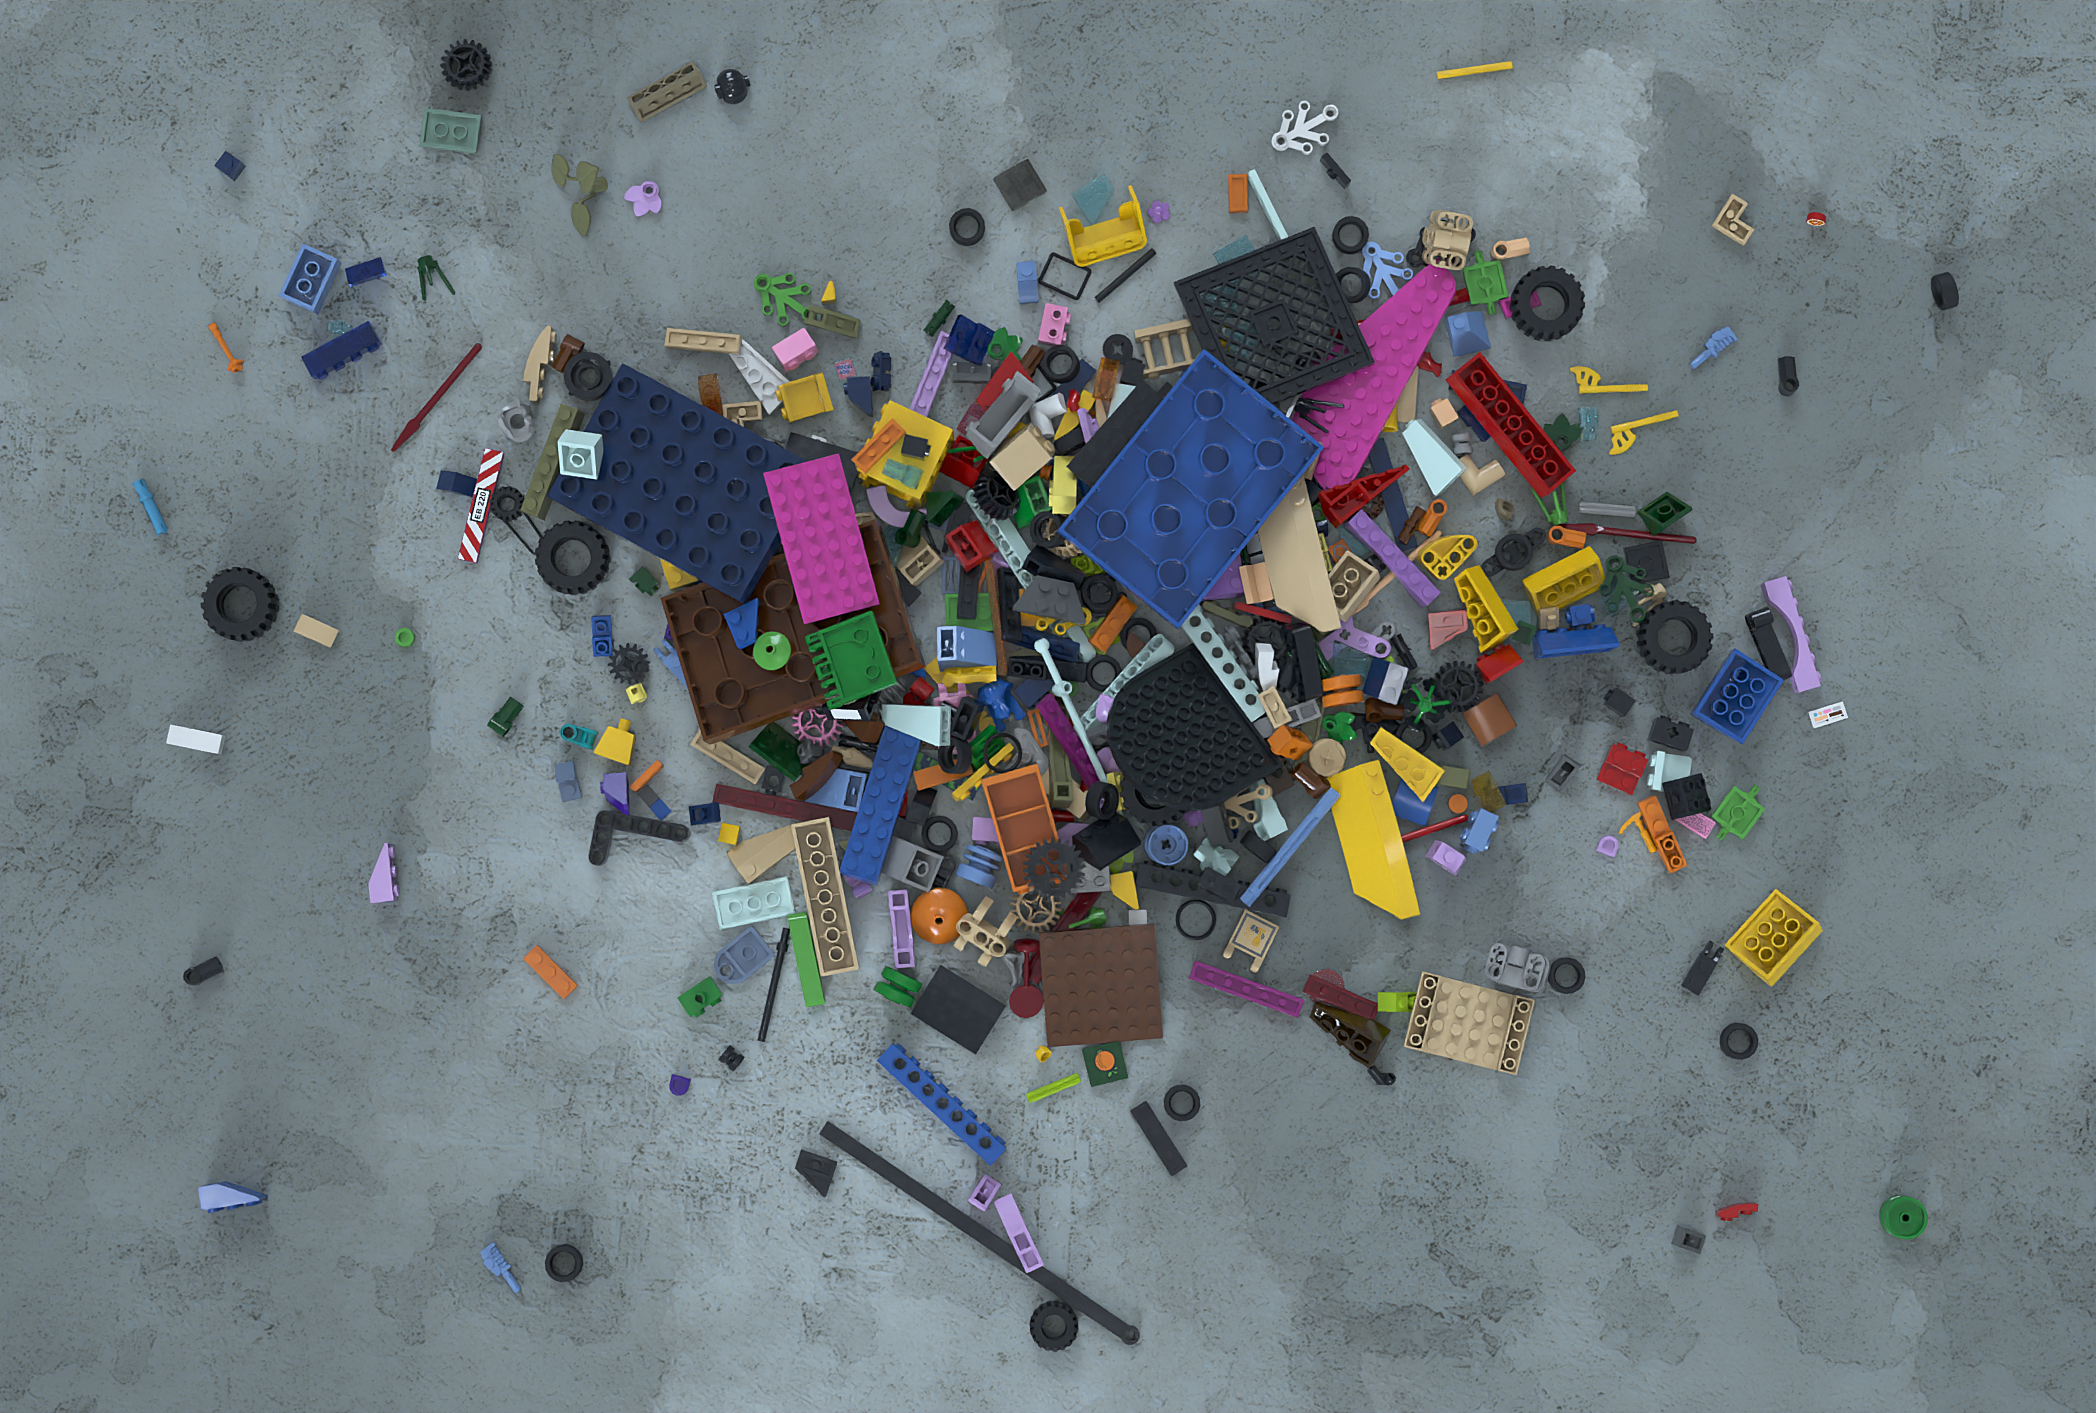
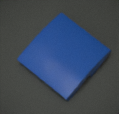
M1401 778L1392 802L1395 816L1425 826L1439 787L1434 786L1424 802H1422L1417 794Z

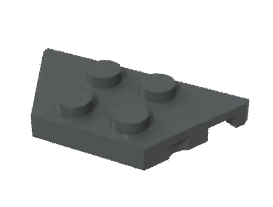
M1036 575L1012 607L1013 611L1084 625L1086 622L1074 583Z

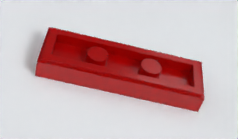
M1234 602L1232 607L1234 610L1272 619L1273 621L1276 620L1280 623L1291 624L1292 617L1242 602Z

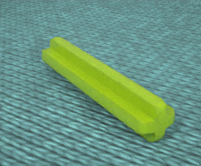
M1075 1073L1026 1094L1029 1103H1032L1081 1082L1078 1073Z

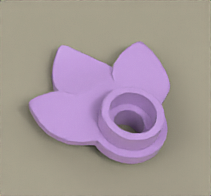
M646 181L641 186H632L624 196L625 200L634 202V213L637 217L645 215L649 210L657 214L662 206V201L658 196L659 188L653 181ZM648 188L653 189V192L651 194L646 193V190Z

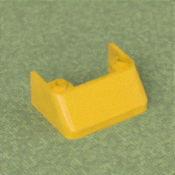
M1132 185L1128 186L1131 201L1125 202L1119 207V217L1083 228L1081 221L1078 219L1067 220L1063 207H1058L1069 248L1077 266L1084 267L1142 249L1147 244L1140 205Z

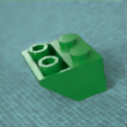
M1040 476L1026 480L1017 488L1020 508L1015 513L1014 518L1019 530L1030 526L1034 516L1043 511L1052 512V507L1049 506V499Z

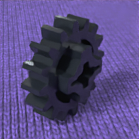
M629 643L626 644V648L619 645L620 650L613 649L615 655L609 656L613 660L612 663H608V666L613 667L609 671L610 674L616 673L614 679L617 680L620 677L621 684L625 680H628L629 685H631L632 680L639 683L638 677L644 679L643 672H649L645 668V665L650 664V662L645 661L648 655H642L644 649L637 650V644H634L633 648H630ZM627 651L635 652L638 656H629ZM621 654V663L616 666V660ZM625 656L630 661H634L632 664L633 672L628 667H624L626 664ZM642 662V667L640 671L637 673V664ZM619 672H629L631 677L623 676Z

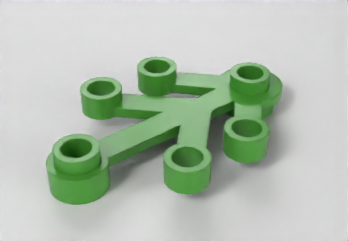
M786 273L784 276L770 278L767 274H759L755 277L753 285L761 293L763 302L762 312L765 316H771L774 312L769 300V293H771L776 299L779 315L778 324L785 327L789 324L784 303L799 312L805 321L806 315L809 313L808 307L805 308L789 296L798 294L803 296L809 295L811 288L808 284L804 283L798 287L779 290L773 285L782 283L787 285L794 284V274ZM788 276L793 277V280L791 282L786 281V278ZM766 281L767 284L766 286L761 287L760 282ZM805 286L809 288L806 293L802 292V288ZM770 307L771 312L766 313L764 309ZM783 317L787 319V322L784 324L780 323V319Z

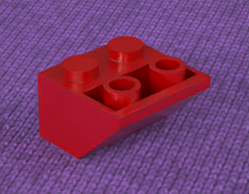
M977 520L963 524L945 535L946 544L966 572L998 552V549Z

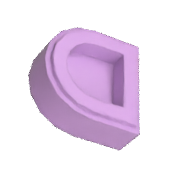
M1604 836L1600 839L1596 851L1614 858L1618 849V841L1613 836Z

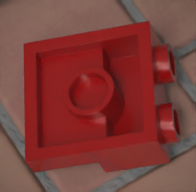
M1617 742V745L1612 744L1596 780L1632 795L1639 778L1644 772L1648 759L1645 758L1646 754L1637 750L1634 753L1627 750L1628 746Z

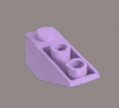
M384 843L369 881L370 903L397 901V896H399V887L395 885L397 868L393 866L392 859L395 858L394 846L391 847V843Z

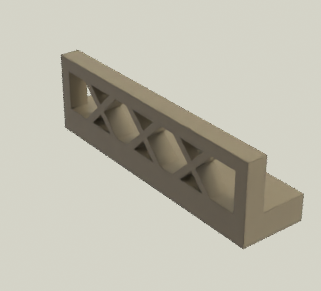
M692 61L628 96L627 99L639 121L643 122L702 90L707 85Z

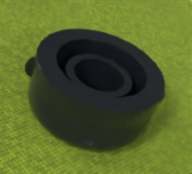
M582 352L573 356L568 361L564 370V382L569 390L568 394L583 401L601 399L613 380L610 360L606 361L601 355L594 352ZM587 369H593L597 372V380L592 385L581 383V374Z

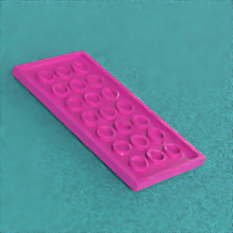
M839 453L763 473L803 623L808 624L879 605Z

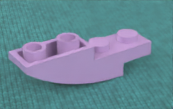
M1012 1193L995 1200V1206L1026 1273L1043 1266L1044 1263Z

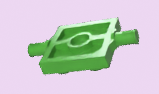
M1482 250L1476 251L1474 253L1477 263L1462 269L1466 289L1469 293L1470 306L1487 304L1488 315L1496 314L1494 302L1509 297L1500 260L1484 261Z
M1754 784L1748 793L1742 792L1736 786L1730 789L1711 815L1722 827L1715 836L1716 838L1723 841L1729 832L1741 840L1744 839L1765 810L1754 798L1761 789Z

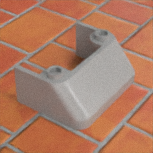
M1018 371L1012 380L1008 378L1001 386L1004 390L976 423L972 421L965 429L967 431V438L986 459L994 453L1030 410L1041 392L1037 386Z

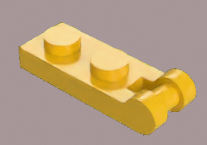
M996 665L946 668L943 671L942 683L946 687H950L954 683H991L997 679Z

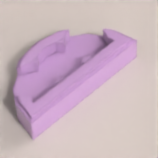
M1080 408L1077 412L1085 443H1087L1097 432L1099 425L1096 418L1092 419L1088 414L1089 411L1087 409Z

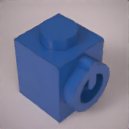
M1584 604L1566 609L1565 619L1570 628L1589 625L1595 621L1592 605Z

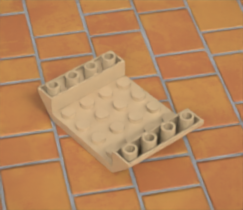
M1422 971L1404 1047L1517 1075L1535 1000Z

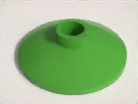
M767 632L761 635L753 647L755 661L759 666L767 670H777L783 667L791 655L789 640L778 632ZM772 646L773 651L768 653V647Z

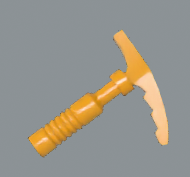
M1638 812L1622 825L1618 834H1622L1623 830L1634 821L1635 825L1639 827L1640 834L1651 854L1657 851L1648 831L1644 829L1643 821L1639 820L1642 814Z

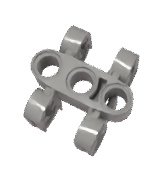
M1497 943L1490 950L1485 973L1488 978L1497 983L1532 993H1539L1546 987L1551 963L1548 958L1517 946L1507 947ZM1497 968H1499L1500 973L1499 975L1495 976L1494 972ZM1536 978L1537 984L1532 987L1531 982Z

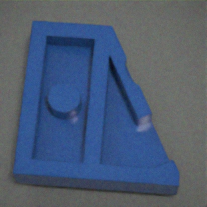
M757 598L724 614L739 649L757 641V626L759 624L758 606H760V601Z

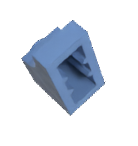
M1036 261L1016 262L1020 304L1039 303Z

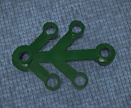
M1612 555L1605 563L1608 572L1603 584L1599 587L1600 594L1608 596L1611 593L1610 585L1616 575L1618 583L1611 600L1607 603L1608 611L1611 613L1618 611V602L1623 592L1631 608L1630 617L1632 621L1641 623L1645 620L1646 613L1642 607L1638 606L1631 589L1642 592L1645 597H1652L1654 595V588L1652 585H1644L1625 578L1623 572L1635 575L1636 579L1641 581L1646 578L1647 573L1644 568H1635L1627 565L1622 557ZM1614 562L1619 564L1617 568L1612 567ZM1642 571L1644 572V575L1642 577L1637 576V573ZM1603 587L1609 588L1607 592H1602ZM1647 588L1652 589V592L1647 594L1645 593V590ZM1616 604L1615 609H1610L1609 606ZM1641 613L1642 616L1641 618H1635V614Z

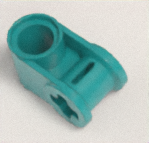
M565 724L560 729V736L564 740L593 750L594 747L592 745L595 736L599 733L598 731L573 724ZM573 728L574 735L571 738H566L564 735L565 729Z

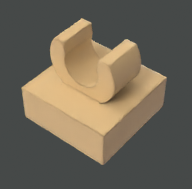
M1557 607L1538 609V627L1540 630H1553L1559 627V609Z

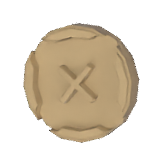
M1323 738L1316 741L1308 752L1309 766L1316 774L1331 777L1339 773L1344 767L1343 764L1346 760L1345 750L1339 742L1333 739Z

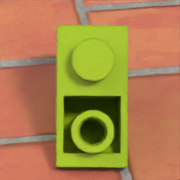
M1378 992V1012H1412L1417 992Z

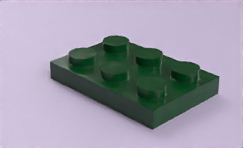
M775 722L767 724L749 745L750 749L793 782L803 773L802 769L809 765L800 763L798 746L801 742Z

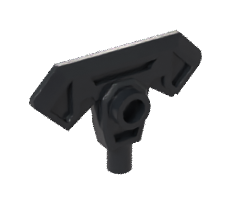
M1351 712L1355 715V719L1350 726L1354 731L1362 729L1364 743L1367 744V753H1375V748L1370 742L1380 727L1393 733L1400 726L1396 720L1382 719L1374 723L1367 721L1365 713Z

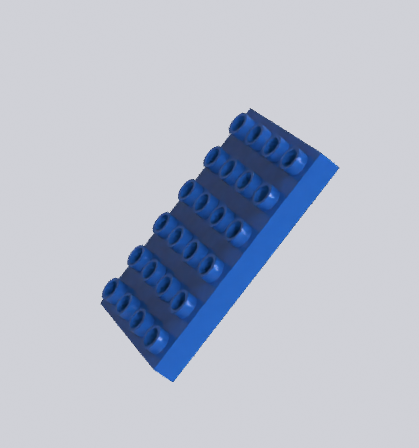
M1203 349L1056 532L1173 627L1178 629L1323 450L1324 446Z

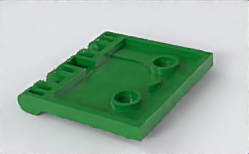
M872 610L805 637L806 644L810 646L808 648L810 653L824 649L825 652L812 659L813 664L826 661L815 666L818 679L825 680L833 676V678L820 684L821 688H828L835 684L837 689L824 695L826 700L831 699L826 702L829 710L839 708L844 704L898 684Z

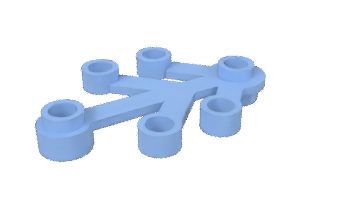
M1368 242L1363 247L1362 255L1365 258L1363 271L1366 272L1369 279L1371 277L1369 271L1372 262L1377 268L1372 288H1370L1368 293L1371 299L1379 297V287L1382 278L1392 296L1399 290L1390 274L1402 277L1405 281L1412 278L1413 271L1406 268L1403 270L1384 265L1380 259L1392 260L1394 264H1400L1404 259L1401 252L1391 253L1381 250L1380 246L1375 242ZM1369 248H1374V249H1375V253H1374V254H1370V253L1368 252V249H1369ZM1399 255L1401 257V260L1396 261L1394 259V256ZM1406 271L1410 272L1411 276L1408 278L1404 276V272ZM1376 290L1378 294L1377 296H1372L1370 292Z

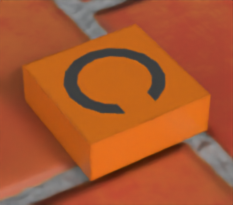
M1344 539L1328 547V553L1335 564L1338 563L1347 550L1351 552Z

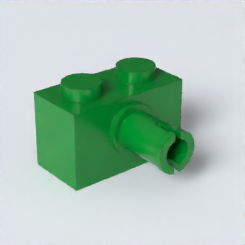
M709 976L679 996L678 1000L689 1017L695 1015L697 1018L706 1012L704 1008L711 1005L714 1007L722 1001L721 997L724 995L712 976Z

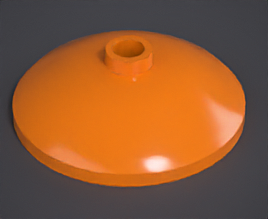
M933 888L929 892L925 891L920 894L914 901L910 914L911 924L914 931L923 940L933 944H946L956 940L961 935L958 933L956 925L961 917L968 913V909L964 900L954 891L946 888ZM940 917L943 921L939 923L935 919Z

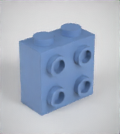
M1482 808L1474 812L1472 811L1468 818L1470 824L1468 828L1463 829L1459 838L1462 840L1460 844L1464 846L1463 849L1472 854L1487 850L1491 842L1489 836L1492 832L1496 831L1499 825L1497 821L1499 816Z

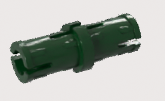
M945 300L937 313L934 312L933 318L923 329L927 334L933 328L928 334L931 337L934 336L942 324L946 323L945 319L955 309L953 304L946 309L950 304L948 300Z

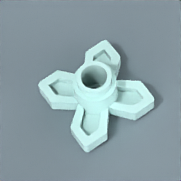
M1207 835L1202 842L1203 845L1199 846L1194 856L1201 861L1200 868L1202 870L1205 867H1210L1226 876L1231 870L1230 866L1235 864L1239 855L1231 849H1223L1221 846L1212 847Z

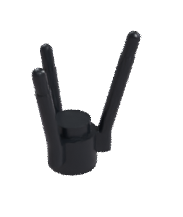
M1299 397L1294 411L1299 413L1300 418L1307 420L1325 433H1329V431L1307 416L1313 410L1322 413L1326 412L1325 409L1316 407L1314 404L1339 408L1345 407L1344 404Z

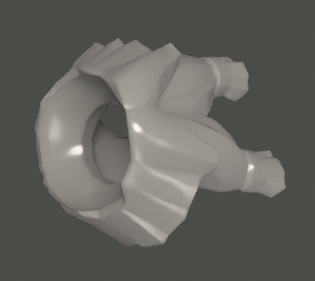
M515 398L516 402H510L503 408L502 413L497 417V422L503 433L509 438H512L515 442H524L532 436L535 428L538 426L533 418L529 403L525 404L518 398ZM520 414L525 418V425L521 429H514L510 421L514 415Z

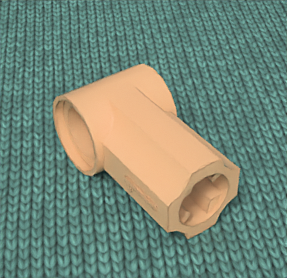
M1527 237L1511 241H1499L1491 248L1490 256L1494 261H1503L1508 258L1529 255L1530 245ZM1496 248H1502L1504 255H1499L1496 252Z

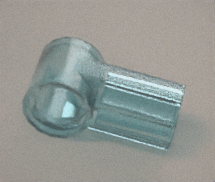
M889 458L882 471L883 475L898 480L901 484L915 490L924 473L923 470L917 467L904 465Z

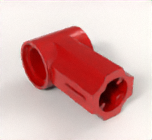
M920 676L909 690L924 702L933 693L935 688Z

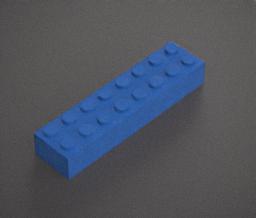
M885 725L839 870L841 875L878 886L922 745L921 739Z

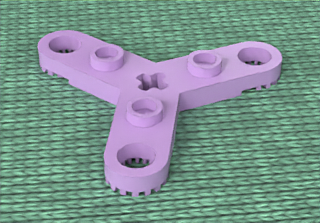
M1352 615L1346 623L1340 619L1341 628L1335 629L1333 633L1318 644L1327 662L1346 647L1381 659L1386 658L1391 651L1390 644L1385 639L1354 628ZM1344 630L1347 633H1351V636H1348V640L1340 637ZM1384 644L1387 650L1383 654H1378L1375 650L1376 646Z

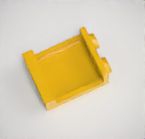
M821 372L777 385L778 390L775 391L778 402H782L781 414L784 420L787 419L788 423L834 410L824 375Z

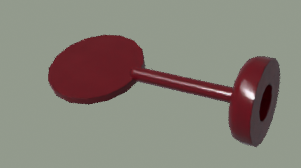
M1018 939L1013 942V947L1016 951L1024 953V985H1020L1012 991L1009 1004L1014 1014L1019 1017L1029 1018L1040 1012L1044 1002L1040 990L1033 985H1029V953L1038 951L1040 943L1036 939Z

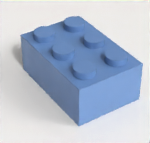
M302 244L279 296L283 300L318 315L342 263L337 258Z

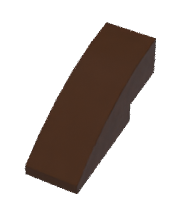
M830 751L802 769L804 776L790 785L794 798L806 801L818 792L839 766L843 758L842 753Z

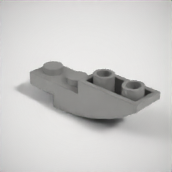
M1312 699L1287 708L1293 721L1287 723L1286 726L1293 728L1321 717L1316 700ZM1268 716L1252 723L1263 739L1271 737L1277 730Z

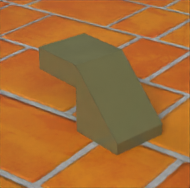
M1439 765L1445 769V772L1436 783L1437 785L1468 789L1471 770Z

